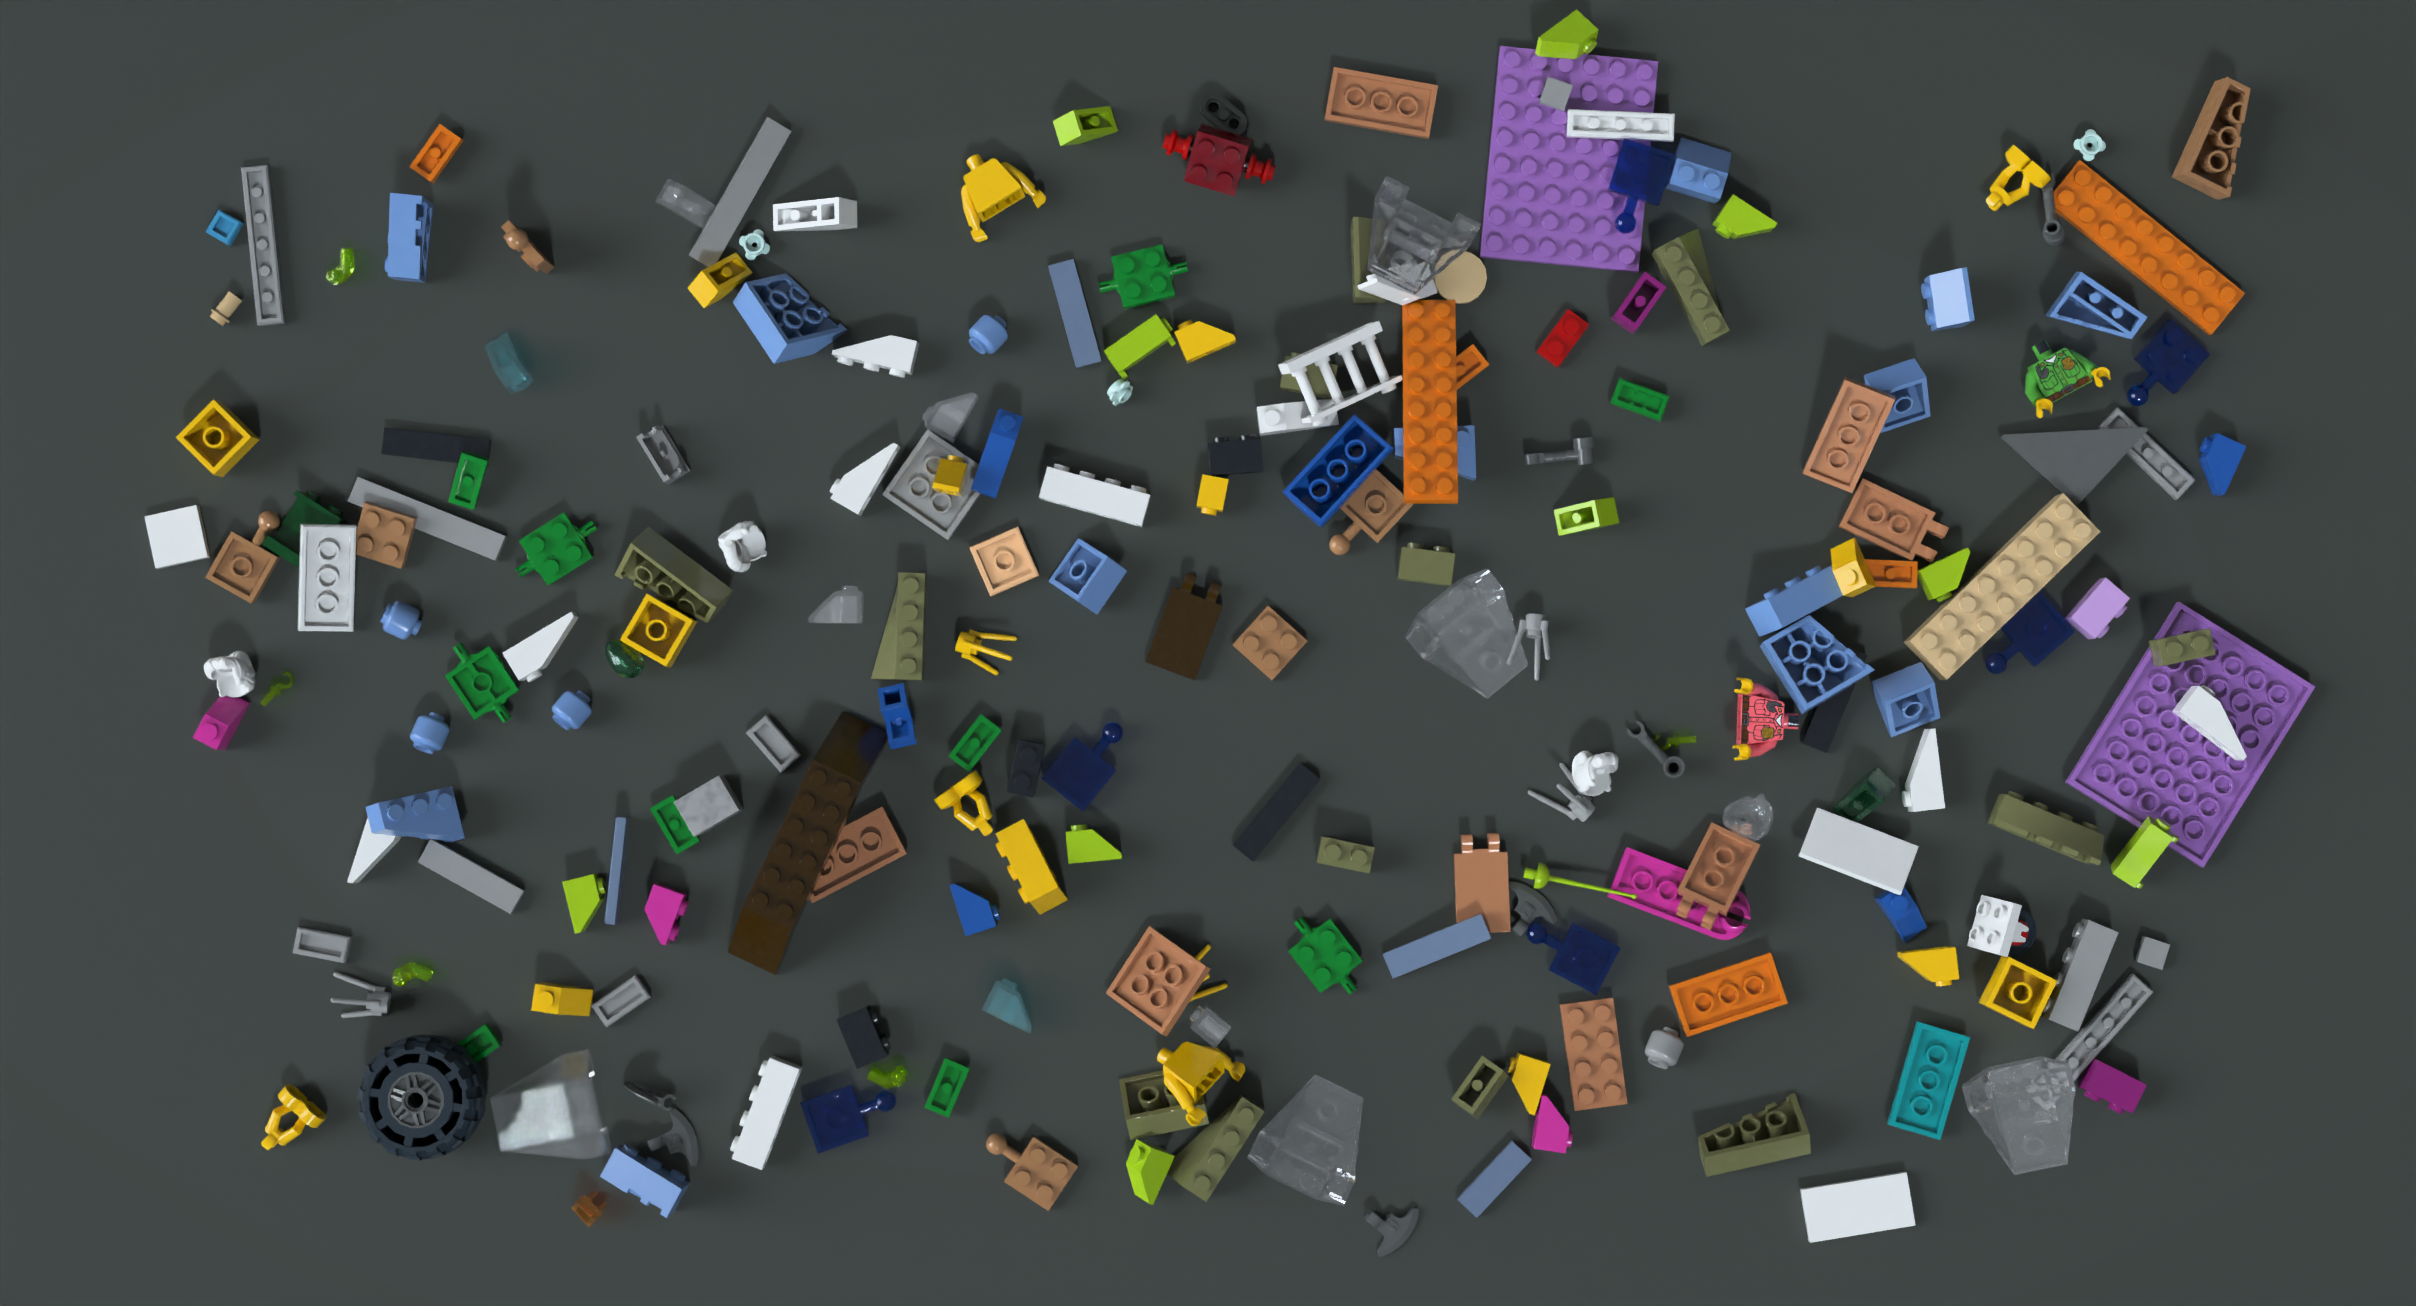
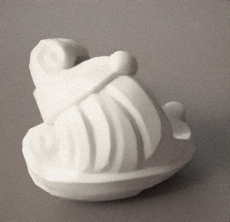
M754 521L739 522L718 537L719 547L724 552L726 562L735 572L747 571L750 568L751 561L758 560L767 555L765 537Z
M235 651L225 657L210 658L203 665L206 676L211 680H217L220 697H225L226 695L233 698L241 697L252 691L255 687L256 673L249 656L243 651Z
M1589 751L1578 753L1572 763V776L1578 790L1587 796H1597L1604 791L1610 792V773H1614L1618 769V756L1613 752L1595 755Z

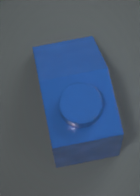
M2219 433L2205 437L2199 449L2202 452L2199 461L2211 493L2214 496L2225 495L2247 447Z
M958 883L949 885L965 936L998 925L997 920L1001 919L997 905H991L990 899Z
M1905 887L1901 895L1886 890L1874 898L1904 943L1927 928L1919 908Z

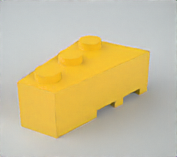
M1024 819L996 833L999 842L995 845L1002 858L1007 856L1011 864L1007 866V869L1014 881L1019 880L1022 888L1018 889L1025 904L1030 902L1041 915L1068 900L1065 893L1061 890L1053 870L1051 871L1032 830Z

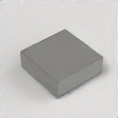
M1548 77L1539 104L1564 112L1573 85Z
M2142 936L2135 962L2163 970L2170 944Z

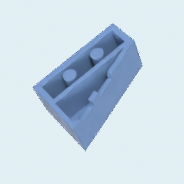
M390 193L388 256L385 260V271L388 272V277L393 280L426 283L434 204L423 196Z
M2076 272L2045 315L2126 339H2132L2147 319V316L2082 272Z
M1457 426L1458 476L1475 481V426ZM1394 428L1393 457L1403 460V428Z
M1820 565L1805 572L1806 578L1800 580L1799 576L1784 583L1786 588L1779 591L1777 587L1763 594L1765 599L1745 608L1759 637L1781 629L1843 596L1833 574L1832 566L1821 569Z
M452 786L379 802L365 807L371 832L374 834L418 837L427 840L436 839L444 840L445 842H454L465 838Z
M630 1145L617 1146L600 1177L625 1193L630 1192L640 1197V1202L646 1206L651 1203L662 1209L660 1214L666 1218L669 1217L676 1210L690 1182L685 1180L686 1176L677 1170L672 1169L670 1172L662 1168V1163L652 1157L647 1159L638 1155L639 1151Z

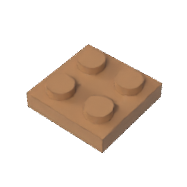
M369 501L364 502L356 531V555L400 569L404 568L418 517Z
M1267 606L1236 640L1233 646L1270 680H1273L1304 646L1307 640L1273 609Z

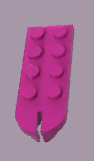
M1625 848L1610 889L1629 894L1635 893L1637 898L1632 899V897L1608 893L1607 897L1720 940L1735 938L1748 926L1745 923L1718 913L1711 930H1708L1701 926L1703 916L1708 907L1695 901L1686 919L1676 915L1677 908L1683 898L1677 891L1687 870L1631 848ZM1738 891L1728 912L1750 920L1749 902L1745 895Z

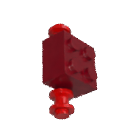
M1204 124L1200 125L1194 144H1192L1194 135L1190 134L1187 138L1179 137L1178 131L1173 129L1172 134L1167 133L1162 148L1167 149L1166 155L1170 156L1173 152L1182 154V160L1187 161L1189 153L1191 154L1183 180L1185 182L1235 196L1243 171H1246L1245 179L1249 180L1252 176L1260 178L1261 184L1264 185L1267 180L1272 181L1276 169V166L1272 165L1273 159L1268 158L1266 162L1258 161L1256 154L1252 153L1250 161L1246 160L1252 141L1250 138Z

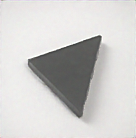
M2146 427L2002 434L2000 438L2055 488L2064 493L2074 505L2078 506L2148 429Z

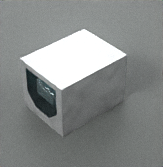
M718 775L674 801L693 837L700 836L744 810L724 775Z

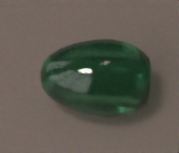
M611 640L606 644V659L614 672L619 676L632 679L643 671L645 666L644 658L638 650L620 640Z

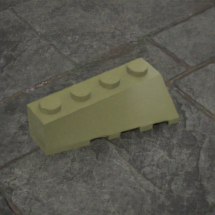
M1697 228L1655 249L1651 255L1701 346L1729 332L1730 329L1720 313L1699 229Z
M649 526L630 543L615 573V576L621 579L627 577L633 580L634 586L642 590L645 587L657 593L658 598L665 602L667 600L676 602L679 609L706 623L725 606L733 592L725 583Z
M898 572V585L871 679L924 681L928 581L926 573Z
M2009 791L2008 795H1998L1987 822L1988 824L2082 863L2100 865L2104 835L2097 832L2098 827L2083 822L2082 825L2072 822L2074 817L2059 811L2057 815L2048 812V806L2035 801L2032 805L2023 801L2024 796Z
M1793 1093L1787 1096V1100L1779 1104L1773 1102L1765 1106V1110L1759 1113L1744 1115L1742 1120L1732 1125L1727 1123L1698 1136L1699 1155L1706 1177L1811 1154L1810 1133L1796 1094Z
M1241 1094L1174 1157L1167 1174L1185 1189L1207 1202L1265 1112L1264 1108Z

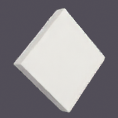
M199 505L144 516L156 569L210 558Z

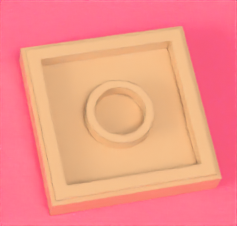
M1019 527L970 547V551L991 597L1040 576Z

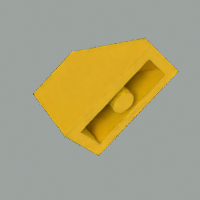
M734 253L702 270L688 289L702 307L706 308L725 297L753 272L740 256Z
M1192 320L1181 323L1177 326L1179 330L1174 332L1187 364L1236 343V338L1233 334L1200 321L1193 323Z
M948 455L947 459H940L932 486L936 492L963 496L969 468L967 463H963L964 458Z
M1852 538L1830 549L1832 571L1843 596L1855 597L1876 587L1856 538Z
M1942 946L1897 952L1898 957L1926 980L1935 982L1936 986L1952 985V980L1959 979L1956 947Z
M547 982L536 983L531 1011L558 1015L590 1016L594 989Z
M1517 1052L1516 1058L1511 1057L1507 1072L1511 1073L1510 1079L1529 1114L1535 1115L1551 1064L1548 1061Z

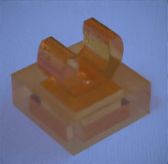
M596 1191L590 1193L588 1197L583 1195L571 1207L588 1227L598 1220L602 1215L601 1211L607 1205L606 1202H603L600 1206H595L592 1203V1199L598 1194Z

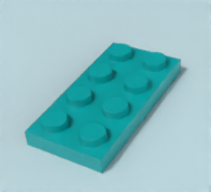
M1916 1022L1888 1118V1125L1941 1140L1970 1037Z

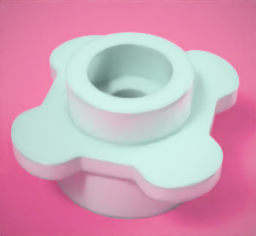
M2092 129L2085 131V135L2081 139H2076L2073 143L2074 148L2083 154V159L2086 161H2092L2095 154L2104 151L2106 148L2105 142ZM2088 143L2092 144L2091 148L2087 146Z
M759 229L747 236H742L739 240V244L746 251L745 256L748 260H755L756 256L768 254L770 251L769 244L763 238L764 233ZM757 243V246L753 247L752 244Z
M1119 379L1110 386L1107 395L1113 401L1112 404L1116 406L1129 399L1133 387L1128 380Z

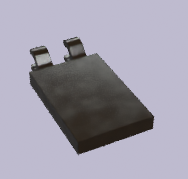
M1186 573L1181 590L1172 588L1145 662L1195 680L1223 607L1216 603L1222 585L1211 582L1206 599L1191 594L1197 576Z

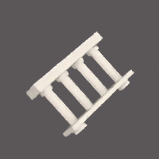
M1379 321L1367 323L1278 364L1282 374L1291 373L1292 377H1296L1311 412L1310 415L1301 418L1303 424L1312 423L1313 426L1319 425L1328 420L1327 415L1379 391L1382 394L1390 392L1397 388L1396 383L1403 380L1402 375L1389 377L1374 341L1376 339L1375 334L1383 331ZM1358 342L1365 345L1380 381L1368 388L1352 354V345ZM1338 352V355H1342L1357 393L1343 398L1328 362L1330 361L1329 355ZM1315 363V366H1319L1334 402L1323 409H1320L1305 373L1307 371L1306 366Z

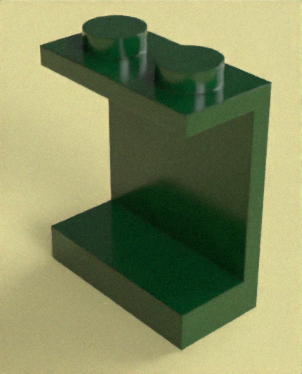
M298 490L295 491L293 495L298 497L275 534L273 536L267 535L262 542V545L298 568L300 560V524L345 525L348 521L341 517L343 514L341 510L331 504L328 507L324 506L319 502L321 498L309 490H306L305 493Z

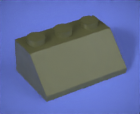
M1353 217L1352 219L1353 304H1379L1386 301L1384 298L1359 290L1358 285L1367 282L1366 276L1380 271L1384 276L1383 271L1390 269V254H1385L1384 245L1389 243V227H1384V220Z
M1163 1070L1119 1079L1130 1140L1209 1124L1204 1095L1194 1106L1202 1109L1206 1113V1117L1196 1126L1188 1123L1186 1119L1188 1112L1186 1109L1183 1110L1175 1096L1164 1084Z

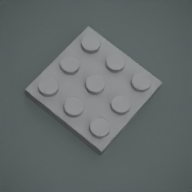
M927 429L882 495L949 541L981 495V493L971 490L979 464ZM948 455L964 458L963 463L969 465L962 497L936 492L932 488L941 458L947 459Z

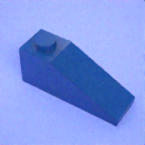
M998 409L971 487L972 491L996 499L1024 417Z

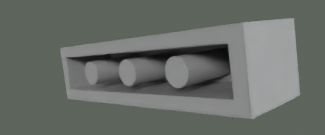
M2082 919L2081 923L2078 922L2075 925L2072 937H2074L2071 947H2067L2063 954L2062 962H2064L2061 972H2057L2054 976L2057 983L2044 1007L2043 1018L2079 1032L2119 932L2086 919Z

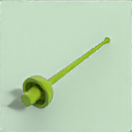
M1539 862L1537 870L1525 867L1523 878L1535 880V889H1541L1548 881L1628 896L1632 897V899L1637 898L1635 893L1629 894L1552 876L1548 867Z

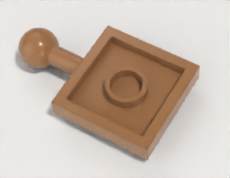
M510 220L501 226L506 232L503 238L508 246L518 252L522 250L524 254L521 255V258L536 272L542 270L548 274L554 268L551 262L528 238L524 230L517 227Z
M1376 469L1340 508L1353 523L1343 534L1334 535L1330 539V550L1336 555L1346 554L1350 549V541L1361 529L1378 543L1413 504L1404 503V494Z
M264 511L260 514L258 518L259 529L252 541L231 531L205 577L251 604H255L280 559L277 555L261 547L268 533L279 527L280 518L273 511Z
M994 1133L986 1141V1148L990 1153L994 1155L1003 1154L1015 1162L1004 1182L1047 1211L1050 1210L1078 1168L1076 1163L1035 1136L1032 1137L1022 1154L1007 1145V1140L1002 1134Z

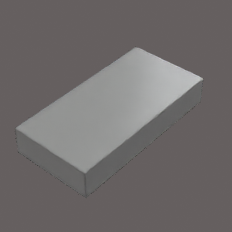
M767 715L746 732L780 773L802 756Z
M300 926L297 928L293 953L347 963L352 936Z
M635 975L591 1006L607 1028L652 996L639 977Z

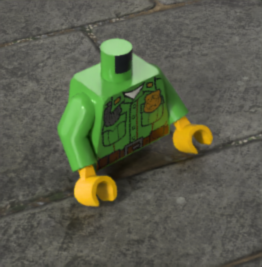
M2044 340L2031 347L2039 361L2027 367L2025 394L2032 405L2036 407V416L2042 418V409H2047L2052 414L2053 402L2092 382L2091 378H2094L2096 386L2102 387L2103 382L2100 377L2104 376L2111 380L2110 371L2106 367H2099L2078 352L2068 350L2065 347L2053 353L2047 341Z

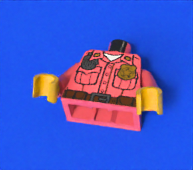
M1741 677L1736 679L1741 681V689H1734L1735 693H1740L1738 694L1736 745L1732 746V748H1738L1740 754L1734 758L1735 761L1761 756L1773 749L1777 744V740H1783L1784 729H1798L1799 726L1798 713H1784V702L1779 701L1776 693L1763 684Z

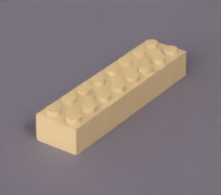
M2064 493L2054 496L1975 572L1953 596L1949 597L1922 623L1904 643L1939 680H1947L2091 542L2100 531Z

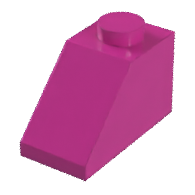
M227 695L219 697L205 713L193 738L215 750H226L250 702L240 697L233 698Z
M1542 1093L1536 1110L1531 1146L1534 1149L1566 1154V1148L1572 1145L1573 1132L1569 1131V1125L1549 1098Z

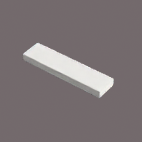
M1568 109L1566 137L1673 142L1675 114Z

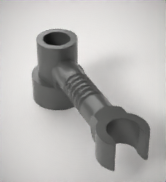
M2052 172L2051 181L2042 188L2046 213V223L2044 224L2042 234L2047 244L2058 245L2064 240L2065 231L2063 226L2057 221L2053 193L2056 180ZM2051 229H2057L2055 232H2049Z
M1594 437L1573 438V449L1525 454V465L1563 460H1577V465L1592 464V448L1595 447Z
M1636 721V724L1641 729L1639 734L1635 735L1627 729V734L1642 743L1663 765V772L1667 777L1678 778L1683 774L1685 770L1683 760L1676 756L1669 757L1661 750L1656 742L1647 734L1644 725L1640 721ZM1669 764H1675L1678 768L1677 772H1670L1668 769Z

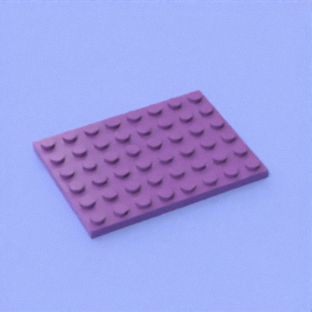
M1500 46L1479 258L1638 273L1651 141L1566 137L1568 109L1654 113L1658 61L1583 54L1577 59L1539 57L1535 54L1536 49ZM1548 77L1573 85L1564 112L1539 104Z
M2176 602L2154 639L2210 628L2216 655L2154 667L2149 646L2065 783L2137 828L2142 825L2148 815L2155 820L2158 817L2165 820L2171 826L2172 833L2179 837L2176 843L2171 841L2167 847L2199 867L2204 868L2315 686L2181 602ZM2205 685L2215 692L2214 698L2221 702L2247 757L2244 760H2234L2172 712L2191 686L2201 687Z

